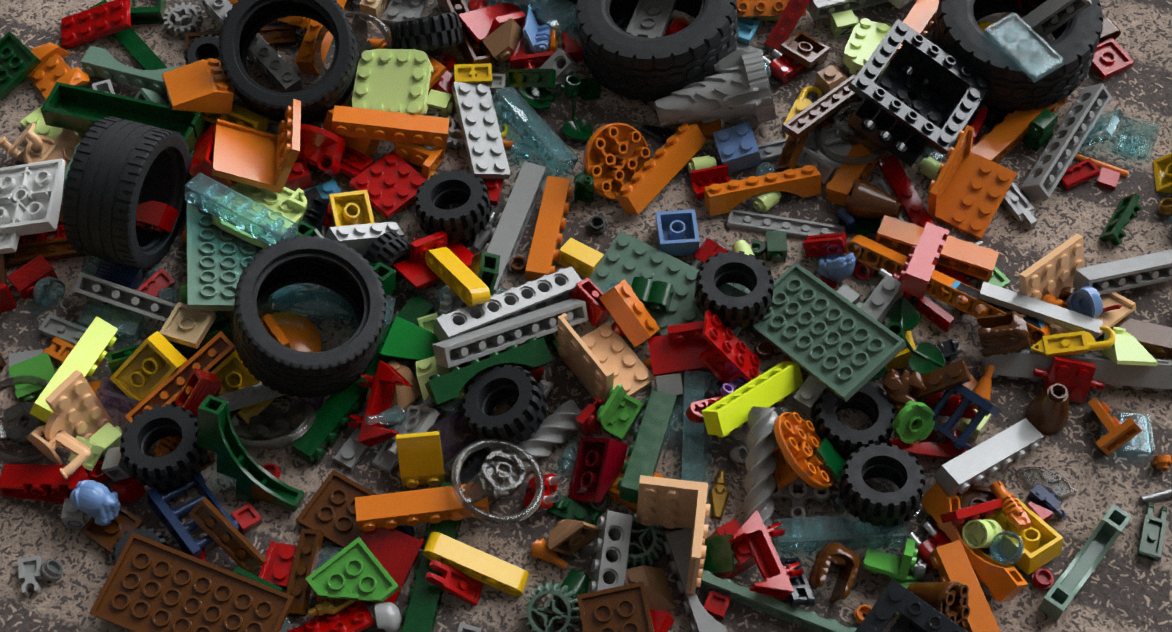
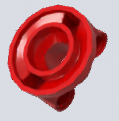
M300 124V152L295 163L305 160L307 164L319 167L326 175L330 177L336 176L341 169L340 162L347 142L340 136L313 125Z

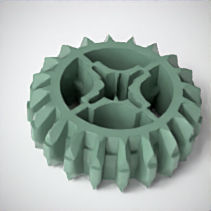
M634 513L632 514L630 540H634V542H629L628 553H635L636 555L628 554L626 569L629 565L634 568L645 565V563L648 566H652V560L657 561L659 559L658 554H661L663 551L661 547L664 542L661 538L663 533L658 531L659 526H645L641 523H636V514ZM609 532V538L615 541V535ZM650 537L652 545L646 551L644 543Z
M546 582L545 587L542 584L538 585V591L535 589L530 591L533 597L528 596L525 598L530 604L523 605L522 607L524 610H528V613L523 614L522 617L529 619V622H526L524 626H532L533 628L530 632H574L572 628H579L575 620H581V616L577 615L579 607L575 605L578 603L577 598L572 599L575 592L570 591L567 593L568 586L564 585L561 588L559 582H555L554 585L551 582ZM551 594V599H548L546 606H538L544 596ZM559 597L565 602L568 611L561 608ZM552 609L553 612L561 615L552 616L551 613L545 610ZM537 614L543 617L546 628L539 622ZM559 619H567L565 625L560 630L553 631Z

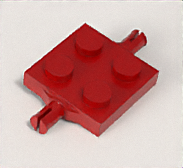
M1054 355L1052 363L1047 370L1034 368L1033 376L1041 377L1045 380L1042 392L1051 385L1059 383L1067 388L1068 399L1073 402L1084 403L1087 392L1091 388L1103 391L1105 382L1093 380L1096 366L1093 363Z

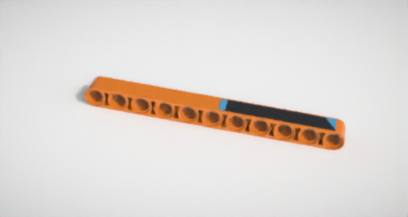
M862 235L854 236L845 245L846 254L852 252L857 261L878 271L884 269L892 275L895 272L901 274L908 258ZM935 269L930 278L931 283H928L925 290L926 294L976 318L981 316L988 317L990 315L995 316L999 313L1006 314L1013 311L978 299L979 290ZM980 304L984 305L987 309H983ZM1025 315L1030 344L1034 345L1042 339V336L1038 335L1036 331L1041 332L1043 336L1051 334L1052 330L1048 323Z

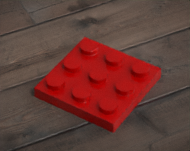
M391 151L350 180L349 186L354 191L367 190L370 204L389 220L414 201L418 188L422 186L426 178L394 151Z

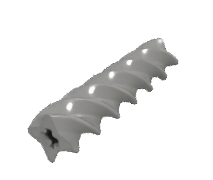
M574 400L561 404L554 414L544 419L538 431L530 435L531 438L527 441L524 439V441H521V444L514 446L509 454L501 457L493 468H490L481 475L478 482H486L487 495L491 501H493V498L504 497L507 493L508 485L519 483L522 480L524 471L534 470L537 467L539 457L550 456L554 444H561L567 440L568 431L579 429L576 418L582 411Z
M753 406L748 414L750 431L746 441L749 452L745 462L748 473L744 482L747 495L743 503L746 515L743 524L757 510L765 527L773 524L770 516L775 508L771 495L776 487L775 479L772 476L777 465L773 454L778 444L774 433V421L778 417L774 411L776 408Z

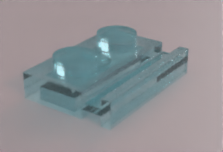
M1119 412L1117 417L1120 423L1131 417L1143 430L1121 446L1122 453H1150L1153 455L1155 445L1150 414L1141 415V413Z

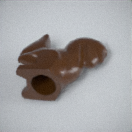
M889 369L883 382V389L886 390L888 397L895 402L894 408L898 414L907 402H917L916 398L910 395L913 388L927 390L923 383L922 375L919 372L915 371L910 375V372L905 370L902 376H899L896 370Z

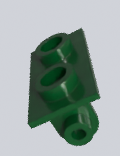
M585 168L575 176L573 181L574 203L580 200L590 204L594 200L592 192L594 179L590 175L585 174Z

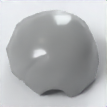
M392 602L376 603L375 617L378 628L384 629L385 632H398L401 625V613L398 607Z

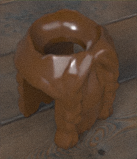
M1012 311L1002 315L978 317L977 324L981 326L978 329V336L983 347L981 349L983 357L1018 353L1027 348L1030 344V339L1025 321L1026 316Z
M841 543L826 544L818 552L815 564L812 565L808 580L811 589L816 590L818 586H823L828 569L831 566L839 571V575L829 603H834L840 599L845 600L849 596L850 589L858 574L860 557Z

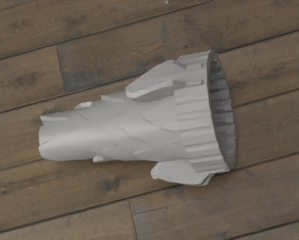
M738 49L714 65L715 71L720 74L704 77L705 81L689 84L682 90L672 92V95L655 101L661 128L680 123L690 124L703 121L704 124L722 119V122L727 121V123L738 125L750 122L751 126L776 120V112L761 52L757 50L746 52L743 49Z

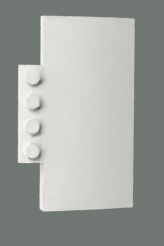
M63 158L0 168V254L16 252L20 236L56 231L64 185L65 160Z

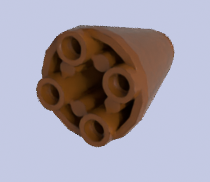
M855 179L853 181V192L851 196L848 195L845 202V207H848L847 212L853 218H883L884 215L898 218L900 216L903 204L898 202V199L864 180Z
M1062 384L1051 385L1028 404L1026 417L1041 433L1045 435L1056 433L1067 425L1069 419V399L1067 388Z
M956 581L912 583L907 587L910 592L956 624H959L962 619H967L970 614L968 606L969 588L965 584Z

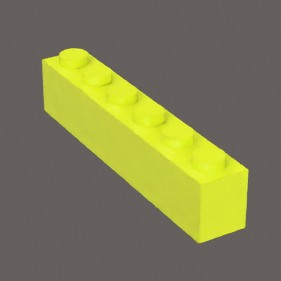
M96 316L37 398L29 413L47 423L53 411L45 399L75 370L80 371L85 378L87 375L91 377L98 367L95 365L96 362H102L108 353L105 351L106 348H112L116 342L115 334L118 329Z
M782 361L702 410L708 435L728 436L730 431L742 427L748 421V414L753 406L771 408V405L783 401L787 395L796 393L797 389L804 383L800 366L795 362Z

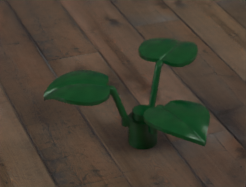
M569 75L566 78L565 85H561L554 97H552L551 91L545 88L520 89L523 100L530 107L540 110L548 109L551 104L550 102H554L561 92L564 91L567 97L573 98L572 121L564 122L562 126L563 133L575 140L587 141L593 134L591 124L585 119L576 120V97L580 95L582 99L589 101L598 99L601 95V85L596 78L580 79L578 76Z
M901 296L886 314L885 325L889 330L905 340L907 348L913 353L909 358L910 368L913 372L916 371L924 375L944 367L945 358L937 346L932 343L922 342L914 350L905 338L904 331L913 330L918 325L920 316L917 309L904 296ZM885 365L869 381L881 378L886 373L887 366Z

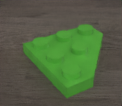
M360 537L305 578L320 598L382 603L400 589Z

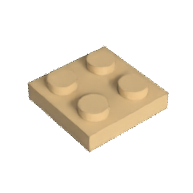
M178 302L159 333L169 341L197 349L215 321L216 314L212 311L187 310V304Z

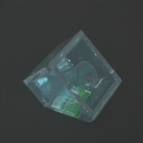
M1120 114L1112 153L1150 161L1161 124Z

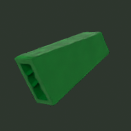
M395 316L389 324L376 356L384 359L416 363V361L434 357L432 344L440 341L434 333Z

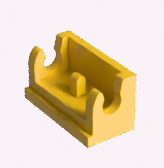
M491 63L454 65L455 82H488L489 85H492Z
M570 237L559 250L558 263L566 268L572 266L576 273L589 278L604 254Z

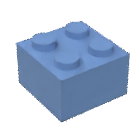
M750 122L713 132L722 165L726 164L728 166V174L762 164Z
M695 209L656 212L655 231L658 249L673 257L695 255L700 243Z

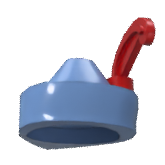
M1086 286L1073 292L1065 301L1068 304L1069 310L1093 318L1101 316L1104 312L1122 307V305L1118 304L1103 308L1102 299L1098 291L1091 286Z

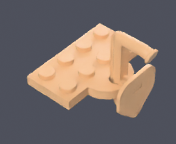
M34 122L21 133L13 144L9 143L5 136L0 138V146L7 151L8 155H12L18 161L28 164L63 158L65 160V168L74 154L75 146L82 140L72 130L63 129L56 139L44 135L38 136L33 132L36 125ZM21 145L24 149L19 151L17 147Z
M75 370L45 399L53 414L49 417L46 425L37 427L27 436V439L57 465L63 463L55 452L57 447L65 448L76 455L67 466L59 469L66 480L91 455L90 448L75 439L76 436L89 439L107 422L111 425L114 423L83 374L78 370ZM43 434L45 435L46 440H44L41 437Z

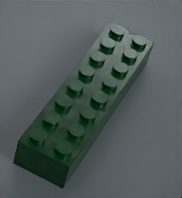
M56 82L41 108L46 125L82 133L88 132L97 121L105 117H116L175 131L185 139L190 155L196 145V140L199 139L204 130L201 112L172 110V107L169 105Z

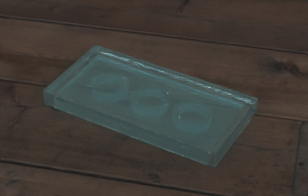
M1015 12L984 30V34L1034 82L1065 64L1066 60Z

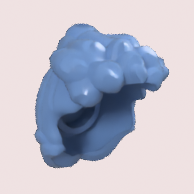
M852 252L846 256L837 254L827 255L825 258L821 257L818 260L819 267L817 272L820 276L839 284L853 273L856 257Z
M94 480L80 481L70 494V501L75 510H80L94 517L95 523L98 525L107 526L111 523V520L118 517V511L120 510L117 492H110L102 483Z

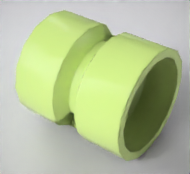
M992 519L968 521L962 530V537L966 545L975 549L996 547L1001 542L1003 536L1000 524Z

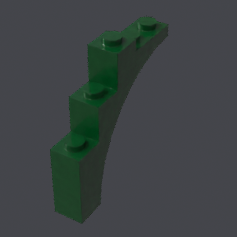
M208 395L198 407L197 446L217 453V472L236 479V498L256 504L259 499L295 512L303 501L305 492L287 485L265 470L240 442L230 418L229 402Z

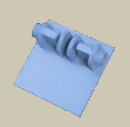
M528 8L525 27H523L524 37L528 38L531 52H546L548 50L551 27L547 24L538 26L531 8Z

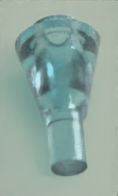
M396 405L378 415L367 416L366 423L368 425L380 423L402 426L406 419L404 409Z
M576 435L570 436L568 445L557 460V465L563 471L569 472L574 470L578 436Z

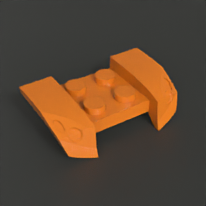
M49 42L31 50L42 62L28 77L42 92L45 99L49 96L56 82L74 86L87 85L90 82L88 73H85L78 67L71 69L62 57L69 56L71 53L60 46Z

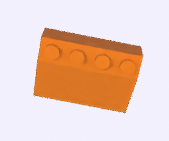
M202 59L162 73V79L172 110L231 114L234 92L218 59Z

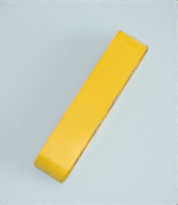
M447 247L427 250L425 252V260L428 267L467 306L479 305L490 301L491 294L488 286Z
M439 532L430 533L423 551V555L432 561H439L447 566L450 565L475 580L513 596L520 597L523 595L529 578V573L526 570Z

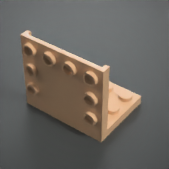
M1075 234L1020 273L1021 294L1039 300L1046 294H1052L1059 300L1061 289L1073 286L1075 269L1085 267L1083 236ZM1116 292L1100 295L1103 308L1118 304L1122 305V307L1104 312L1101 316L1096 317V319L1103 321L1102 326L1111 328L1136 309V303ZM1046 322L1052 330L1050 335L1076 332Z
M566 313L558 316L557 350L559 356L592 397L596 396L602 400L603 405L609 399L607 398L609 391L612 387H616L617 384H621L626 394L633 397L649 387L651 381H654L653 374L623 338L614 332L609 322L580 338L567 322Z
M640 475L636 523H641L645 526L662 525L669 529L675 527L692 529L686 594L695 595L696 587L701 586L706 556V546L704 545L708 535V525L704 524V520L709 518L710 504H706L708 483Z

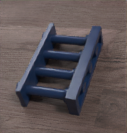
M961 384L945 390L932 410L934 412L933 421H935L952 395H956L957 392L962 395L960 398L962 401L945 425L941 427L935 423L934 428L954 441L952 445L963 452L964 449H972L966 442L983 418L989 414L997 418L1001 410ZM927 398L919 400L917 402L924 403L927 400ZM973 403L978 406L976 410L978 411L960 437L957 438L952 435L950 431L967 407Z
M201 473L193 474L191 476L192 479L164 494H159L154 487L146 491L147 503L186 554L201 559L202 548L214 542L209 535L199 540H193L190 532L200 526L195 521L187 525L181 524L179 521L181 515L191 511L205 497L238 531L240 530L238 521L235 518L232 519L206 486ZM193 487L200 494V496L176 509H170L167 505V501Z

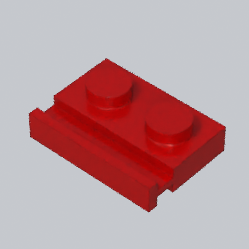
M982 107L976 119L973 118L970 126L974 128L972 145L977 140L988 112L987 109Z
M346 146L340 162V172L355 178L373 165L374 159Z
M596 396L593 398L594 403L592 405L589 403L576 418L580 432L586 437L591 433H596L600 427L596 414L603 403Z
M271 541L265 556L267 560L263 563L258 577L287 589L297 546Z

